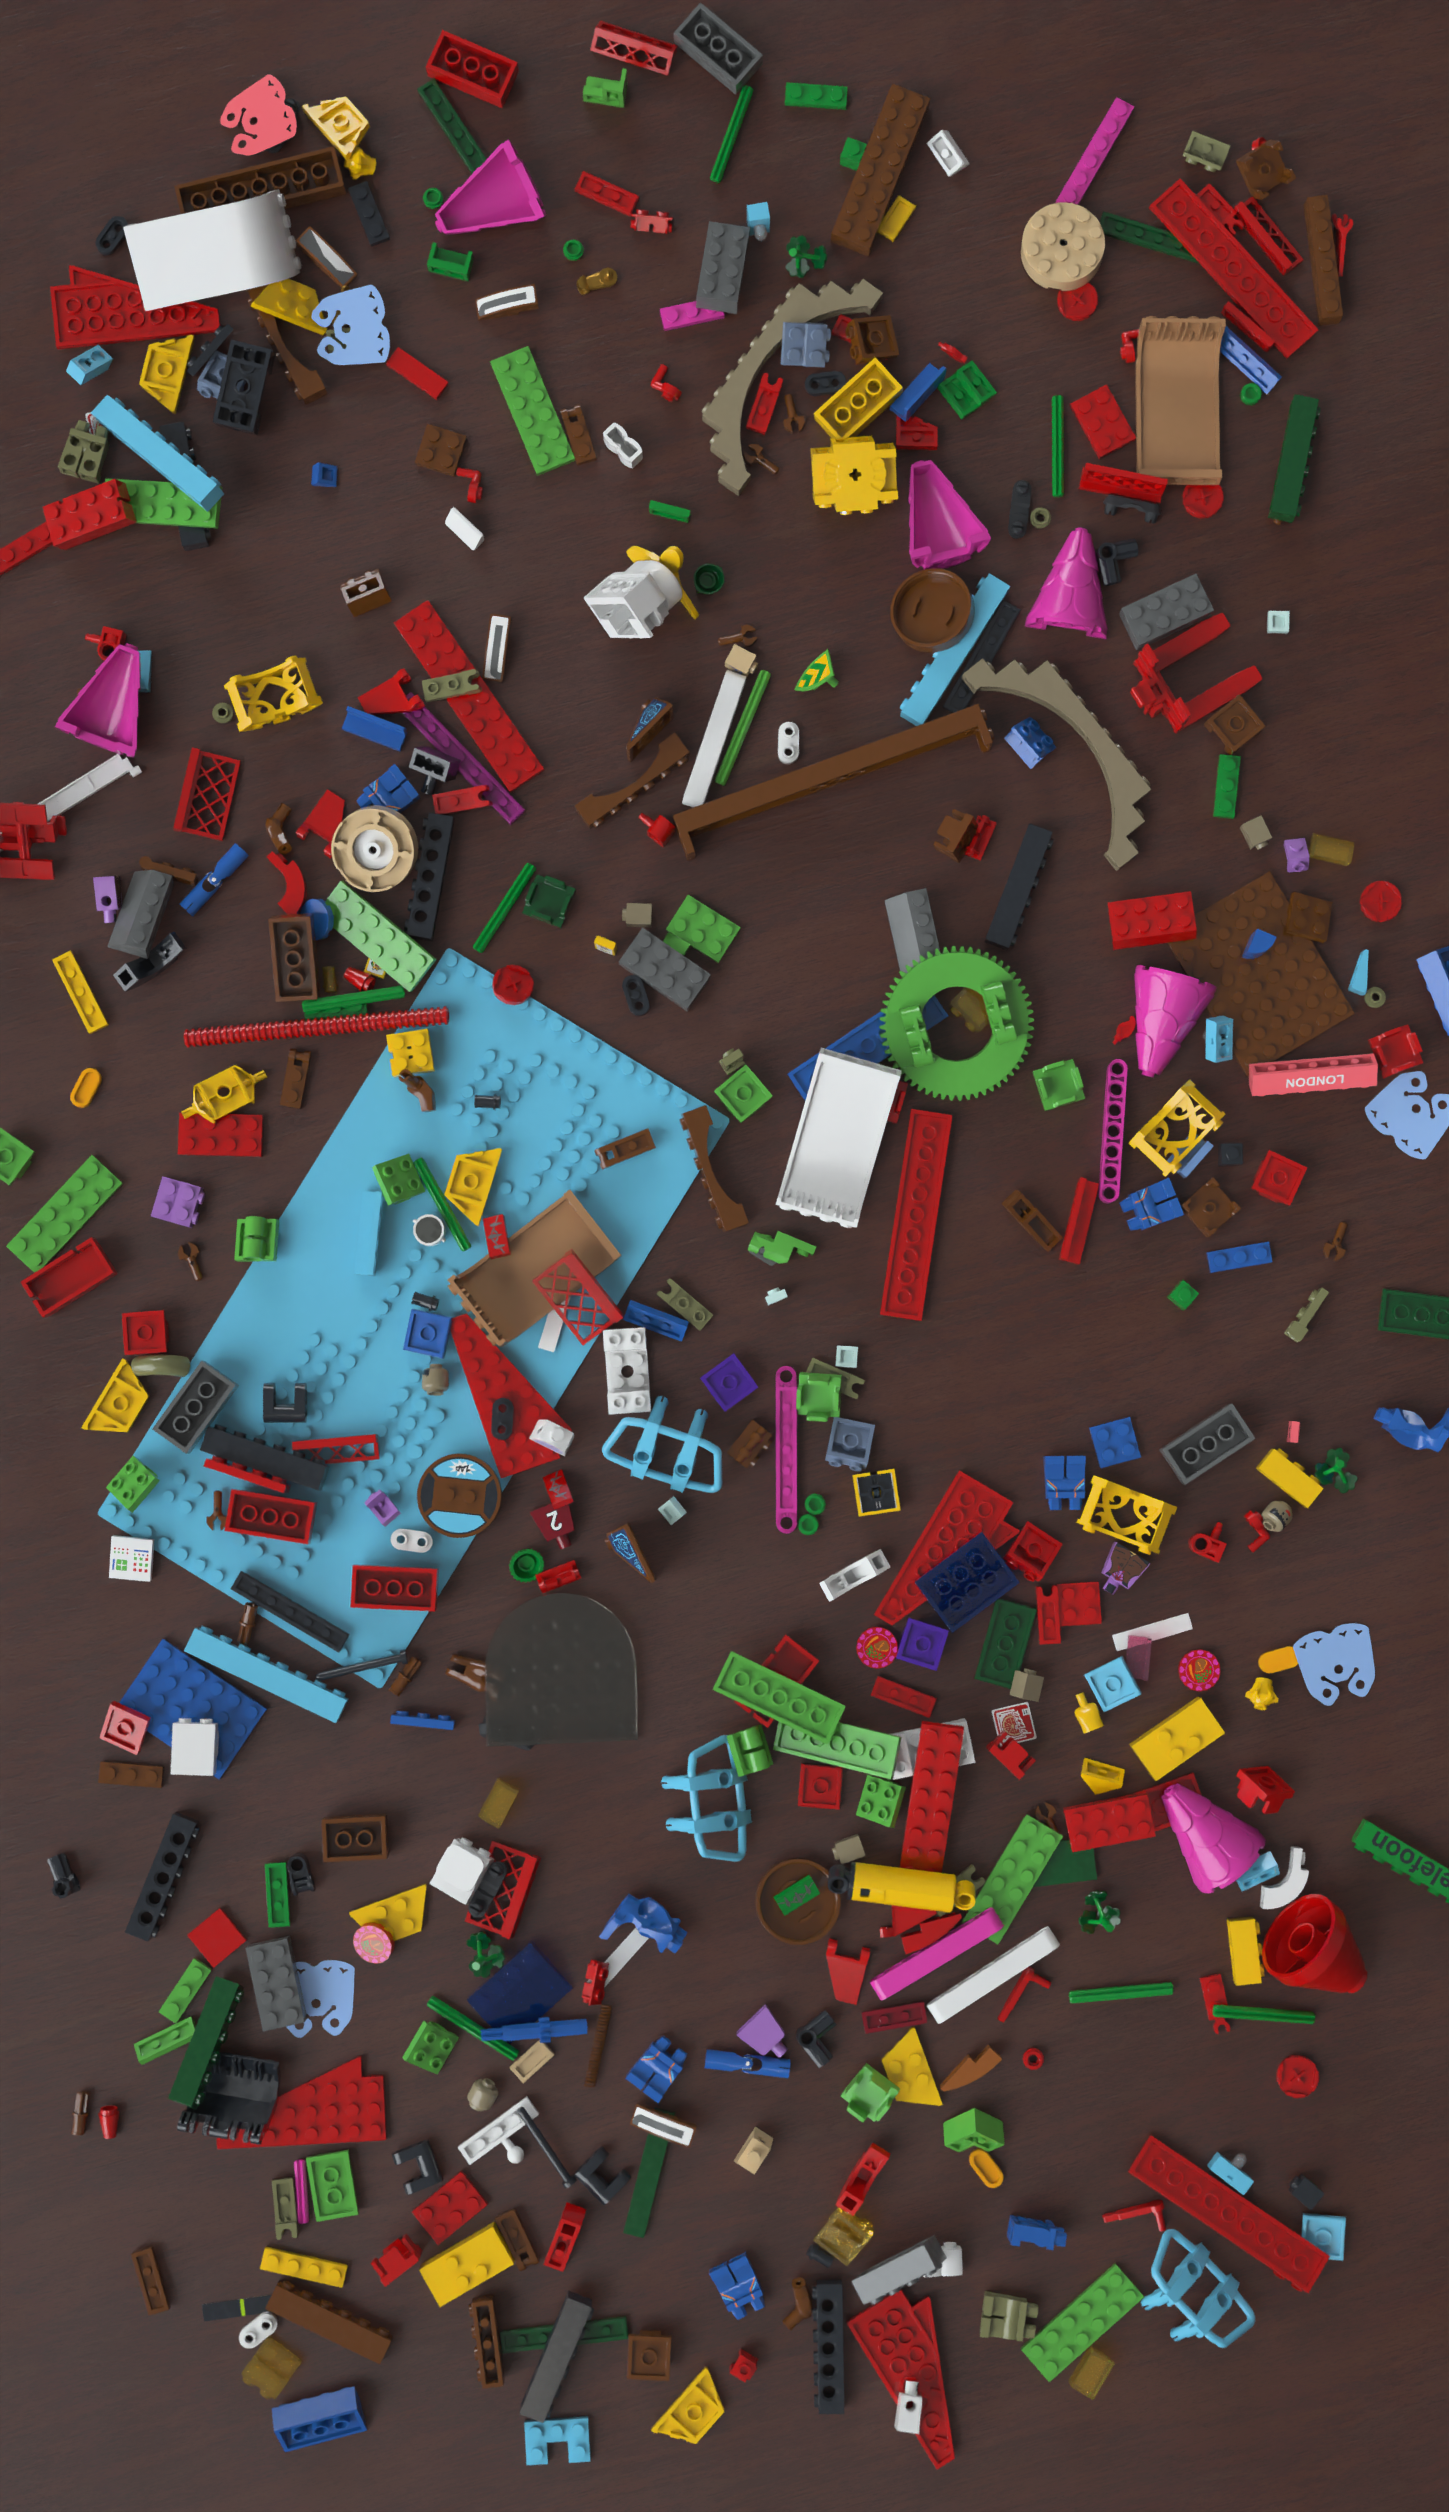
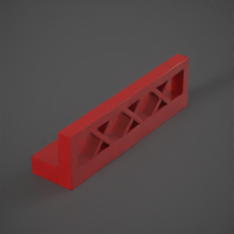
M600 21L595 27L590 51L668 76L678 46ZM598 37L605 38L610 46L605 49L598 47ZM619 44L626 45L629 52L625 55L620 54L615 46ZM639 50L645 51L648 59L645 61L639 60L635 52ZM659 56L667 58L666 68L658 66L654 59Z
M1253 196L1244 203L1241 201L1235 206L1234 210L1237 212L1235 217L1243 222L1245 230L1283 276L1303 262L1304 259ZM1250 204L1256 210V217L1247 208ZM1259 222L1267 223L1269 226L1268 233ZM1272 238H1279L1282 242L1281 249ZM1285 254H1292L1296 261L1291 263Z
M1082 1177L1078 1179L1059 1260L1080 1264L1099 1183L1087 1181L1086 1178Z
M378 1434L292 1442V1450L299 1452V1450L308 1449L314 1454L313 1457H318L322 1460L324 1459L318 1454L324 1447H329L335 1453L329 1460H325V1464L380 1459ZM374 1443L375 1456H366L360 1450L365 1444ZM357 1444H361L358 1449L354 1446ZM346 1445L351 1446L355 1450V1453L350 1458H345L339 1453ZM335 1446H340L338 1450H335L333 1448ZM313 1448H319L317 1452L312 1450ZM357 1453H359V1454H360L361 1456H363V1457H355V1456H356ZM336 1455H338V1456L341 1457L342 1459H334V1458L336 1457Z

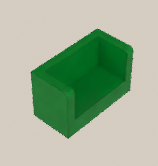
M433 242L427 262L428 271L468 281L474 261L473 251H468V255L441 249L438 248L436 242Z

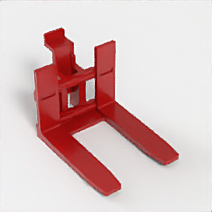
M1223 613L1204 620L1153 651L1149 644L1144 645L1142 651L1138 653V659L1133 663L1143 680L1131 689V695L1139 708H1145L1143 711L1144 715L1149 713L1150 717L1154 718L1161 712L1170 722L1175 734L1232 701L1239 694L1242 695L1262 680V676L1256 666H1251L1232 675L1184 704L1181 697L1176 700L1160 674V671L1214 640L1230 627V623Z
M24 802L0 803V832H2L0 834V850H19L20 857H0V878L54 880L53 860L31 859L30 848L33 842H56L58 835H66L65 817L52 816L50 822H48L46 805L24 804Z

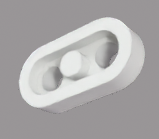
M785 722L779 728L778 757L782 763L792 764L798 759L799 728L793 722ZM791 729L793 733L792 735H787L785 731ZM790 749L792 755H785V750Z
M397 1529L391 1535V1544L399 1550L424 1553L431 1549L433 1539L429 1533L424 1531ZM398 1536H404V1543L398 1542ZM420 1538L425 1539L426 1544L424 1546L418 1544Z
M271 2312L261 2313L242 2328L239 2334L240 2344L249 2349L256 2347L276 2330L278 2324L277 2317ZM269 2322L270 2327L265 2328L262 2323ZM251 2335L253 2337V2340L248 2341L246 2339V2336Z

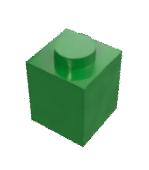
M847 137L840 156V165L857 171L867 144Z
M1182 1280L1175 1286L1167 1298L1181 1310H1185L1199 1293Z

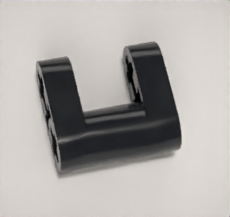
M264 1383V1423H306L307 1384L295 1383L294 1404H276L275 1383Z
M429 2139L417 2142L391 2154L395 2165L415 2158L420 2169L421 2176L403 2183L406 2195L418 2192L444 2180Z
M601 2146L578 2168L574 2176L605 2205L626 2185L632 2176L623 2169L608 2183L595 2170L609 2155Z

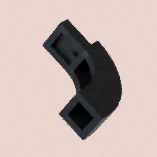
M172 932L150 951L148 959L140 957L125 963L113 976L125 992L132 990L166 970L178 960L177 957L187 948L177 934Z

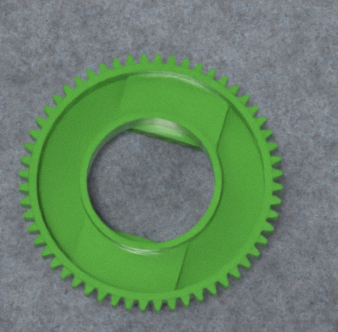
M952 946L950 952L947 947H943L942 953L936 948L934 956L928 951L926 959L919 955V963L914 959L912 960L913 967L906 964L907 972L899 971L902 978L894 977L897 985H889L893 992L885 993L889 1000L882 1001L887 1008L880 1009L881 1012L885 1013V1016L879 1017V1020L885 1022V1024L879 1026L880 1029L885 1030V1032L880 1034V1037L887 1038L882 1042V1045L889 1046L884 1052L885 1054L892 1053L888 1060L889 1062L896 1061L892 1067L894 1069L900 1067L901 1075L905 1073L903 1080L906 1082L911 1079L910 1086L912 1087L918 1084V1091L925 1088L926 1095L933 1091L934 1098L940 1093L942 1100L948 1095L950 1101H953L955 1095L959 1101H961L963 1095H965L967 1100H970L971 1094L978 1098V1092L980 1091L983 1095H986L987 1088L993 1092V1085L996 1084L998 1087H1001V1080L1007 1082V1074L1014 1076L1012 1069L1019 1070L1017 1062H1024L1021 1055L1028 1054L1024 1048L1031 1046L1027 1039L1033 1038L1028 1031L1034 1030V1027L1028 1025V1023L1034 1021V1018L1028 1017L1029 1014L1033 1013V1010L1027 1009L1032 1003L1031 1001H1025L1029 994L1022 993L1026 988L1024 985L1018 986L1021 981L1020 978L1013 979L1016 973L1014 971L1008 973L1010 966L1007 965L1002 968L1004 961L1000 960L995 963L996 956L994 955L989 960L988 952L981 956L980 949H977L973 954L972 947H969L967 952H965L964 946H960L958 952L955 946ZM957 986L970 988L983 996L992 1035L986 1046L970 1058L963 1060L941 1058L932 1052L926 1024L922 1015L923 1008L933 995L943 989Z

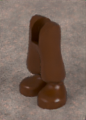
M452 1654L451 1661L465 1666L463 1673L447 1668L445 1674L478 1692L487 1691L490 1700L496 1703L502 1692L503 1685L487 1680V1677L504 1683L509 1673L510 1665L502 1664L495 1668L487 1661Z

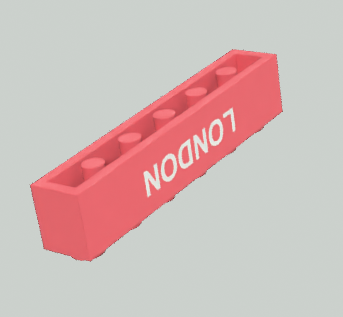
M1374 1053L1249 1064V1087L1252 1096L1284 1095L1286 1093H1306L1308 1091H1327L1332 1089L1345 1090L1356 1087L1367 1088L1369 1086H1377L1378 1064Z

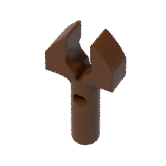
M786 394L784 398L788 418L783 420L784 428L793 434L791 423L794 420L798 423L799 432H801L805 424L804 416L796 414L792 394Z
M750 444L748 446L749 449L756 453V456H750L744 451V459L748 465L752 466L753 463H759L772 474L778 473L779 468L762 456L763 447L759 444Z
M743 625L739 634L719 637L718 644L721 646L742 642L745 644V648L751 647L757 641V637L748 639L744 636L746 633L756 632V629L750 625Z
M1340 1222L1333 1242L1324 1244L1323 1252L1326 1258L1329 1257L1330 1250L1336 1247L1337 1254L1333 1261L1344 1256L1346 1250L1342 1249L1341 1242L1348 1226L1347 1223Z
M188 1242L191 1248V1256L185 1254L183 1245H180L178 1250L179 1259L181 1261H188L195 1281L202 1280L203 1276L196 1261V1256L200 1253L199 1248L195 1244Z
M220 1490L214 1491L213 1514L207 1516L206 1519L207 1525L213 1531L215 1530L214 1521L217 1519V1516L221 1521V1531L225 1528L227 1517L222 1513V1491Z
M1044 1802L1048 1808L1046 1817L1041 1814L1040 1808L1037 1805L1035 1809L1036 1819L1044 1821L1047 1826L1058 1832L1053 1821V1815L1057 1813L1055 1807Z

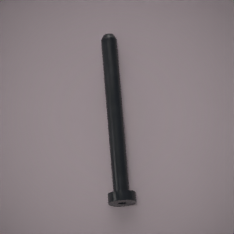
M404 1649L400 1650V1654L319 1672L316 1674V1679L319 1681L399 1662H402L403 1665L408 1664L407 1653Z
M522 2106L519 2107L517 2113L563 2179L562 2185L565 2189L571 2187L577 2181L574 2175L570 2176L526 2109Z

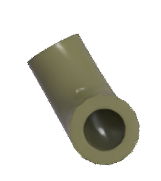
M140 1355L132 1360L131 1368L137 1376L170 1375L185 1377L190 1370V1361L187 1357L177 1355Z

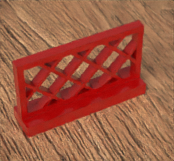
M1086 463L1082 470L1079 489L1105 495L1115 494L1160 504L1168 479Z
M192 747L173 831L185 832L218 841L223 840L241 760L200 751V749ZM202 758H211L216 766L205 771L201 765ZM225 763L235 764L234 772L228 776L224 774L220 767ZM200 768L203 772L201 775H199ZM218 768L223 779L213 784L208 773ZM206 776L211 786L201 791L197 786V780ZM226 781L230 790L227 794L221 796L215 786ZM213 788L219 798L209 804L203 794ZM195 789H197L198 794L194 796ZM201 796L207 806L196 811L192 802L195 798ZM228 796L227 804H226L225 801H224V798H226V797ZM221 801L225 806V812L216 816L211 806ZM209 808L214 819L204 824L198 814ZM194 816L198 818L202 825L196 830L187 828L188 820ZM217 821L221 827L220 834H210L206 826Z
M570 1249L565 1253V1256L532 1279L537 1289L583 1346L614 1322L617 1323L623 1318L621 1310L573 1249ZM565 1262L570 1269L569 1276L556 1275L557 1267ZM544 1277L553 1278L552 1289L543 1288L539 1281ZM556 1278L568 1280L567 1291L555 1289ZM570 1281H580L582 1292L569 1291ZM554 1293L566 1294L565 1305L556 1304L553 1301ZM569 1295L581 1296L579 1307L567 1305ZM583 1296L592 1297L595 1300L594 1308L582 1307ZM566 1310H579L578 1321L568 1320ZM581 1311L594 1312L592 1323L580 1321ZM596 1313H604L610 1320L604 1324L595 1323ZM579 1325L592 1326L591 1334L583 1339L579 1334Z
M492 1841L488 1851L491 1853L490 1857L495 1859L493 1853L496 1847L503 1849L506 1858L500 1862L508 1860L512 1868V1872L506 1874L505 1878L514 1874L517 1879V1885L509 1890L504 1879L502 1884L506 1892L494 1898L499 1912L489 1916L486 1911L484 1914L486 1918L477 1921L472 1919V1915L468 1911L465 1922L500 1934L507 1939H512L515 1937L542 1857ZM517 1855L525 1858L523 1867L518 1869L515 1868L511 1858ZM507 1894L511 1902L509 1907L502 1910L497 1898ZM499 1914L504 1921L501 1929L494 1927L491 1918Z

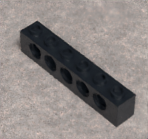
M429 813L428 818H424L423 830L426 831L424 838H421L419 843V850L422 853L421 858L416 860L415 870L418 871L417 879L414 878L411 890L414 891V897L409 900L408 911H411L410 919H406L404 931L407 932V935L414 939L431 942L434 939L455 819L452 816ZM440 832L442 834L441 839L438 841L431 840L432 833ZM430 852L438 854V858L435 861L427 860ZM427 872L434 873V879L430 882L423 880ZM424 892L431 894L427 902L420 901V895ZM419 913L427 914V919L424 922L416 921V916Z
M178 1812L172 1814L125 1933L147 1942L152 1937L156 1938L160 1926L157 1925L160 1917L164 1918L168 1906L165 1905L167 1899L173 1897L176 1886H173L176 1878L180 1879L184 1867L181 1866L184 1858L188 1859L192 1847L189 1846L192 1838L196 1839L200 1827H197L198 1820ZM180 1832L185 1836L184 1843H178L175 1840L176 1833ZM169 1852L176 1854V1863L168 1861L167 1854ZM160 1872L168 1874L169 1881L167 1883L159 1879ZM152 1892H158L160 1894V1902H154L152 1900ZM147 1911L153 1915L152 1922L144 1920V1912Z
M842 2279L816 2280V2286H812L813 2300H817V2308H813V2321H817V2329H813V2343H817V2351H813V2362L818 2364V2373H814V2386H818V2394H814V2408L818 2407L819 2414H844ZM830 2299L833 2301V2305L830 2308H825L822 2306V2302ZM825 2321H831L834 2326L827 2330L822 2327V2324ZM827 2342L834 2345V2348L830 2351L822 2348ZM826 2364H831L834 2366V2370L828 2373L823 2370V2367ZM826 2386H832L835 2390L831 2394H826L823 2389Z

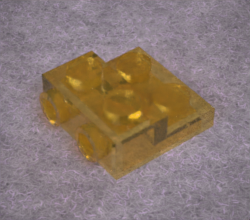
M965 987L949 1003L951 1006L949 1010L957 1018L961 1016L966 1021L965 1026L971 1032L976 1031L979 1033L989 1023L983 996L977 991Z
M837 2207L828 2218L827 2223L815 2235L813 2241L848 2266L872 2238L874 2229L869 2220L865 2218L861 2220L856 2215L852 2216Z
M268 2336L243 2369L241 2375L244 2377L242 2380L251 2387L256 2385L260 2388L259 2392L264 2398L270 2399L272 2397L275 2400L302 2360Z

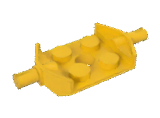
M234 1065L194 1085V1103H192L191 1107L181 1111L182 1115L186 1119L199 1113V1115L215 1124V1120L250 1102L254 1104L255 1084L267 1078L264 1070L252 1075ZM221 1088H228L230 1093L222 1097L218 1094V1091Z

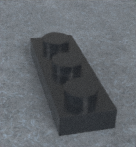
M365 181L348 188L370 246L373 247L390 240L368 182Z
M228 323L225 326L221 324L213 333L216 337L211 342L207 340L200 348L202 353L199 357L193 356L186 364L189 367L187 372L191 376L198 372L234 330Z

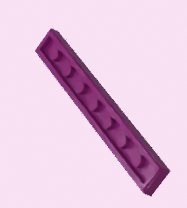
M410 692L406 697L410 700L414 695ZM426 707L413 712H401L438 751L461 760L458 772L473 787L481 785L490 786V790L483 792L482 796L486 800L492 801V807L510 825L525 812V809Z

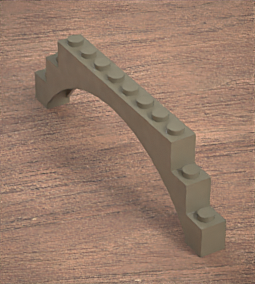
M864 279L859 284H854L850 294L832 281L820 289L818 296L799 283L796 288L792 287L788 291L785 303L783 305L780 303L774 311V318L764 324L762 328L763 333L759 338L756 336L753 339L749 352L747 354L743 353L738 361L739 366L736 370L732 369L729 372L725 385L718 387L714 393L715 398L712 403L708 402L702 410L703 422L719 432V434L715 433L710 441L711 452L727 463V465L723 464L718 471L720 484L739 496L751 480V474L746 471L741 450L740 427L747 395L756 376L765 362L782 346L783 322L818 323L832 317H837L840 314L867 313L871 315L881 302L883 292Z
M981 659L961 677L973 694L978 691H996L1017 695L1043 705L1069 723L1094 753L1103 771L1111 801V838L1108 851L1104 856L1116 871L1119 870L1139 853L1136 843L1132 839L1128 840L1127 836L1145 822L1141 810L1137 807L1134 808L1133 805L1150 792L1149 781L1144 776L1141 777L1138 774L1134 762L1126 759L1123 755L1124 750L1119 744L1115 745L1110 739L1111 734L1106 728H1101L1097 723L1098 718L1096 715L1085 708L1084 700L1072 692L1071 684L1066 679L1063 680L1060 677V672L1053 663L1050 664L1046 661L1027 675L1025 666L1021 662L1017 663L1016 660H1013L995 674L992 664Z

